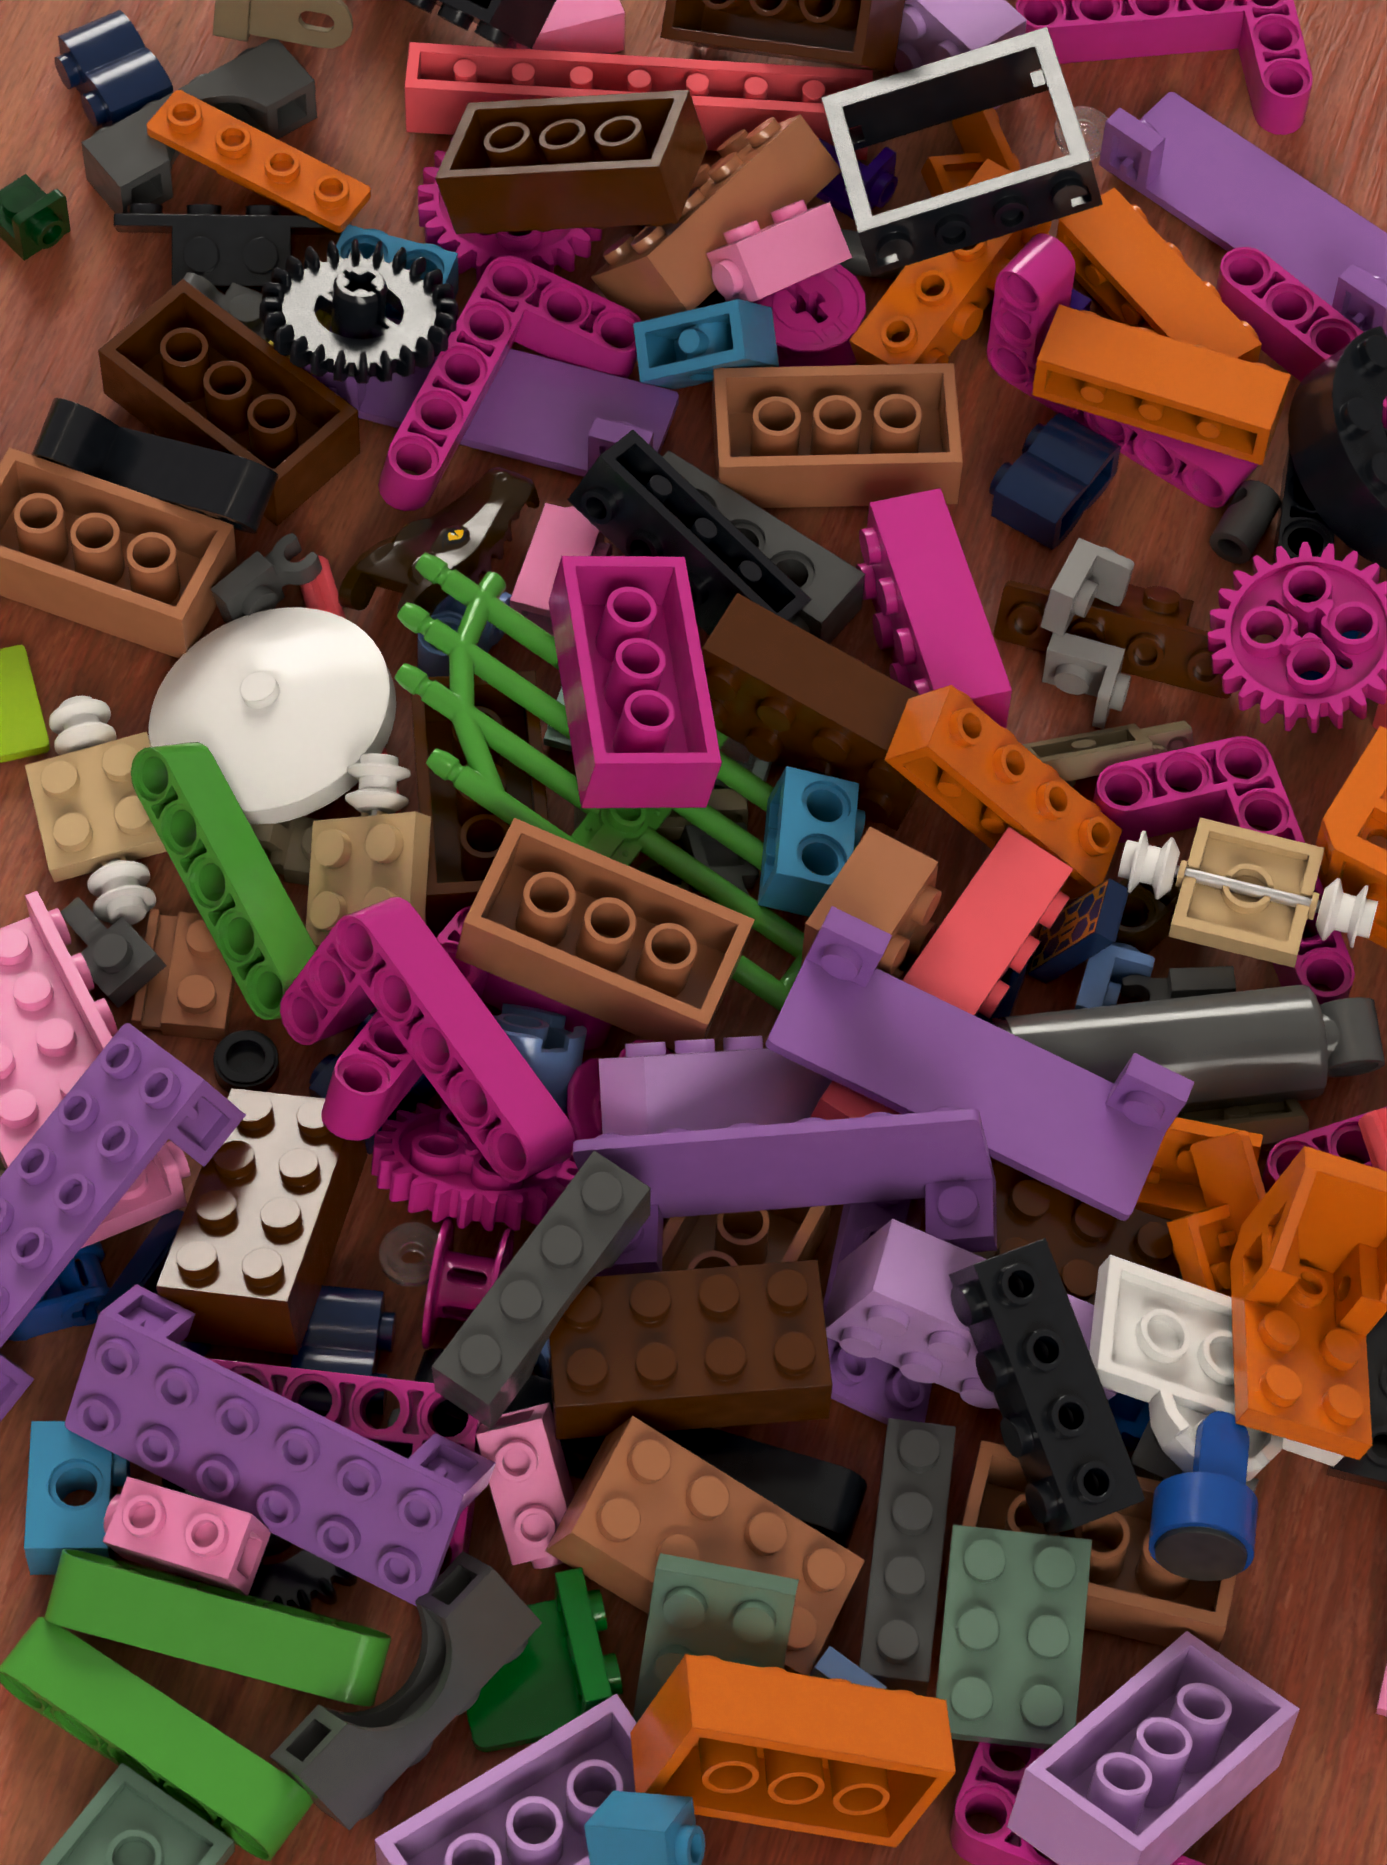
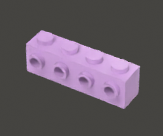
M762 1036L723 1038L724 1051H715L714 1039L674 1041L675 1054H666L665 1042L625 1044L626 1057L599 1059L602 1133L632 1136L657 1134L672 1128H684L695 1131L729 1128L738 1123H753L757 1125L795 1123L811 1116L821 1096L833 1080L791 1061L768 1048H763Z

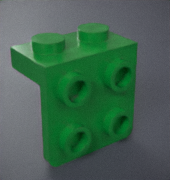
M582 1567L555 1573V1599L527 1605L542 1624L528 1638L527 1646L523 1652L513 1661L504 1664L482 1687L474 1705L466 1711L472 1742L477 1750L492 1752L537 1742L616 1693L617 1695L623 1694L615 1653L603 1655L598 1637V1632L607 1630V1619L601 1592L599 1589L587 1591Z

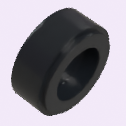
M253 1030L236 1031L223 1038L215 1049L213 1057L215 1077L218 1084L226 1092L230 1093L231 1088L266 1092L275 1084L279 1075L278 1051L275 1044L266 1035Z

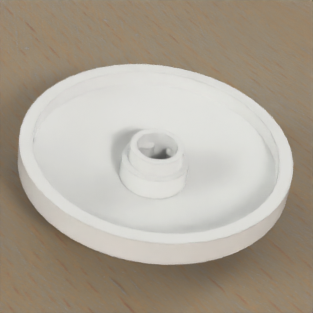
M302 607L269 609L255 612L250 616L240 617L222 625L197 641L179 658L165 676L153 701L148 727L149 739L152 747L188 742H200L205 745L214 756L250 824H276L308 815L325 807L348 792L359 782L358 778L347 773V767L360 763V756L363 754L382 753L390 737L395 720L396 692L392 676L381 651L367 633L354 623L336 614L318 609Z

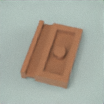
M150 909L145 942L167 966L136 992L131 1019L132 1026L142 1033L144 1029L161 1030L162 1035L222 1040L227 1036L235 979L200 913L179 911L178 916L162 915L158 909Z

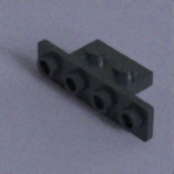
M137 203L128 205V214H114V227L121 233H172L173 287L188 272L206 278L216 288H229L232 282L249 289H262L266 282H271V274L274 268L285 270L286 260L289 255L292 256V235H341V233H336L305 216L281 215V207L274 205L245 206V215H222V206L212 204L187 205L186 214H163L162 205Z

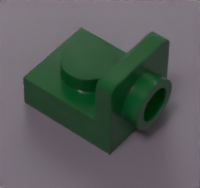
M25 174L0 190V237L24 261L40 250L54 246L61 240L63 235L71 231L66 196L59 189L46 194Z

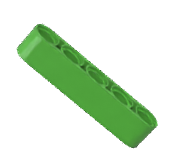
M188 742L148 747L140 750L133 759L131 767L132 784L140 802L249 1007L255 1015L263 1020L281 1018L280 1002L282 997L317 950L315 944L209 749L200 742Z
M63 1549L61 1552L44 1617L45 1620L68 1629L360 1706H374L391 1641L390 1635L366 1626L250 1595H241L213 1585L101 1555L71 1549Z
M38 1617L0 1665V1683L13 1696L119 1766L121 1763H124L234 1840L236 1845L264 1861L272 1860L313 1804V1800L306 1790L288 1775L62 1626L53 1624L45 1620L44 1617Z

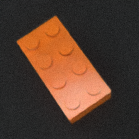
M685 1654L630 1732L635 1792L692 1797L695 1815L895 1848L956 1773L946 1700L916 1695L908 1690L892 1691L853 1684L848 1680L840 1678L825 1679L796 1674L778 1667L763 1668L723 1661L718 1657L710 1655L695 1656Z

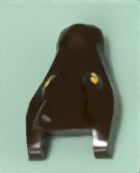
M493 467L488 470L461 497L428 519L425 518L406 524L395 536L378 542L362 553L341 583L338 593L340 606L354 610H363L369 605L375 589L381 587L403 593L398 603L397 614L406 602H410L429 612L431 617L438 604L448 597L449 594L441 590V585L432 584L418 572L415 565L425 552L437 556L448 564L449 569H456L478 584L480 573L486 574L491 571V557L499 560L503 559L504 542H511L513 539L511 522L519 519L520 511L526 503L528 507L535 509L539 507L540 501L533 481L515 471L506 470L501 467Z

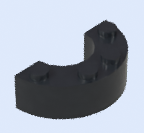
M1379 326L1357 336L1308 373L1301 381L1291 402L1288 419V438L1291 457L1299 481L1309 501L1325 524L1348 547L1357 551L1360 556L1387 569V437L1382 423L1383 401L1387 396V337L1382 326Z

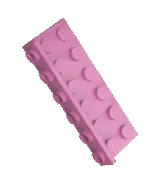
M38 891L25 895L30 917L0 928V1158L6 1169L109 1043L112 1036L118 1032L114 1017L106 1000L102 998L93 1001L89 993L95 986L83 955L78 953L70 956L66 945L71 944V937L61 912L58 908L47 911ZM172 1141L166 1142L81 1249L187 1206L181 1179L191 1176L183 1150Z

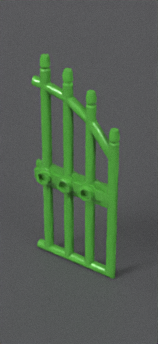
M425 552L416 563L415 568L425 579L432 584L441 585V590L465 605L464 615L457 631L439 619H432L429 612L410 602L404 604L397 618L406 628L415 634H422L425 641L449 656V689L436 680H430L428 674L418 667L407 663L400 667L394 678L405 690L413 695H420L421 701L452 721L468 766H462L459 759L446 751L436 748L426 762L427 766L443 780L452 781L453 787L509 825H511L514 818L628 866L642 852L713 902L755 919L752 927L754 930L796 959L782 978L778 980L742 955L732 979L781 1011L801 968L804 933L767 907L758 905V901L656 831L669 814L674 811L760 871L764 842L708 804L706 808H581L575 775L475 707L474 674L570 739L565 706L477 646L488 621L559 670L554 636L499 599L506 589V583L499 574L491 571L487 572L478 585L456 569H449L448 564L437 556ZM716 729L720 750L728 737ZM489 747L587 814L571 836L505 792ZM720 751L722 764L717 779L767 813L768 798L774 787Z

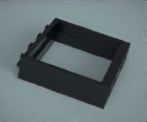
M1047 27L821 97L856 227L872 276L1103 205L1092 162ZM1048 90L1069 155L873 216L855 150Z

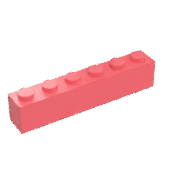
M1008 827L902 981L974 1016L981 1013L990 1019L1010 988L1008 984L1001 980L1008 968L1013 969L1019 974L1021 973L1041 942L1031 936L1039 923L1050 930L1068 903L1070 897L1060 890L1073 868ZM832 1081L821 1096L810 1117L833 1120L864 1117L874 1112H887L894 1115L901 1113Z

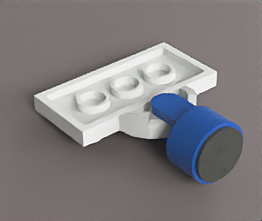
M1110 1255L1099 1267L1089 1353L1102 1387L1148 1403L1150 1425L1161 1449L1183 1471L1181 1474H1176L1163 1480L1154 1491L1149 1552L1153 1559L1163 1568L1183 1578L1198 1581H1217L1233 1577L1247 1569L1254 1559L1258 1499L1255 1493L1246 1485V1482L1251 1481L1282 1449L1333 1467L1344 1455L1235 1424L1232 1302L1230 1296Z

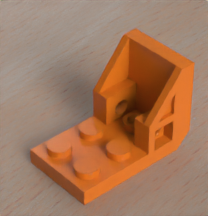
M1379 726L1325 813L1315 846L1325 848L1318 874L1323 889L1337 878L1341 879L1343 892L1357 896L1365 885L1369 886L1366 898L1378 901L1368 940L1387 949V729Z
M1304 1146L1241 1225L1230 1260L1235 1424L1360 1460L1372 1446L1366 1336L1387 1312V1171Z

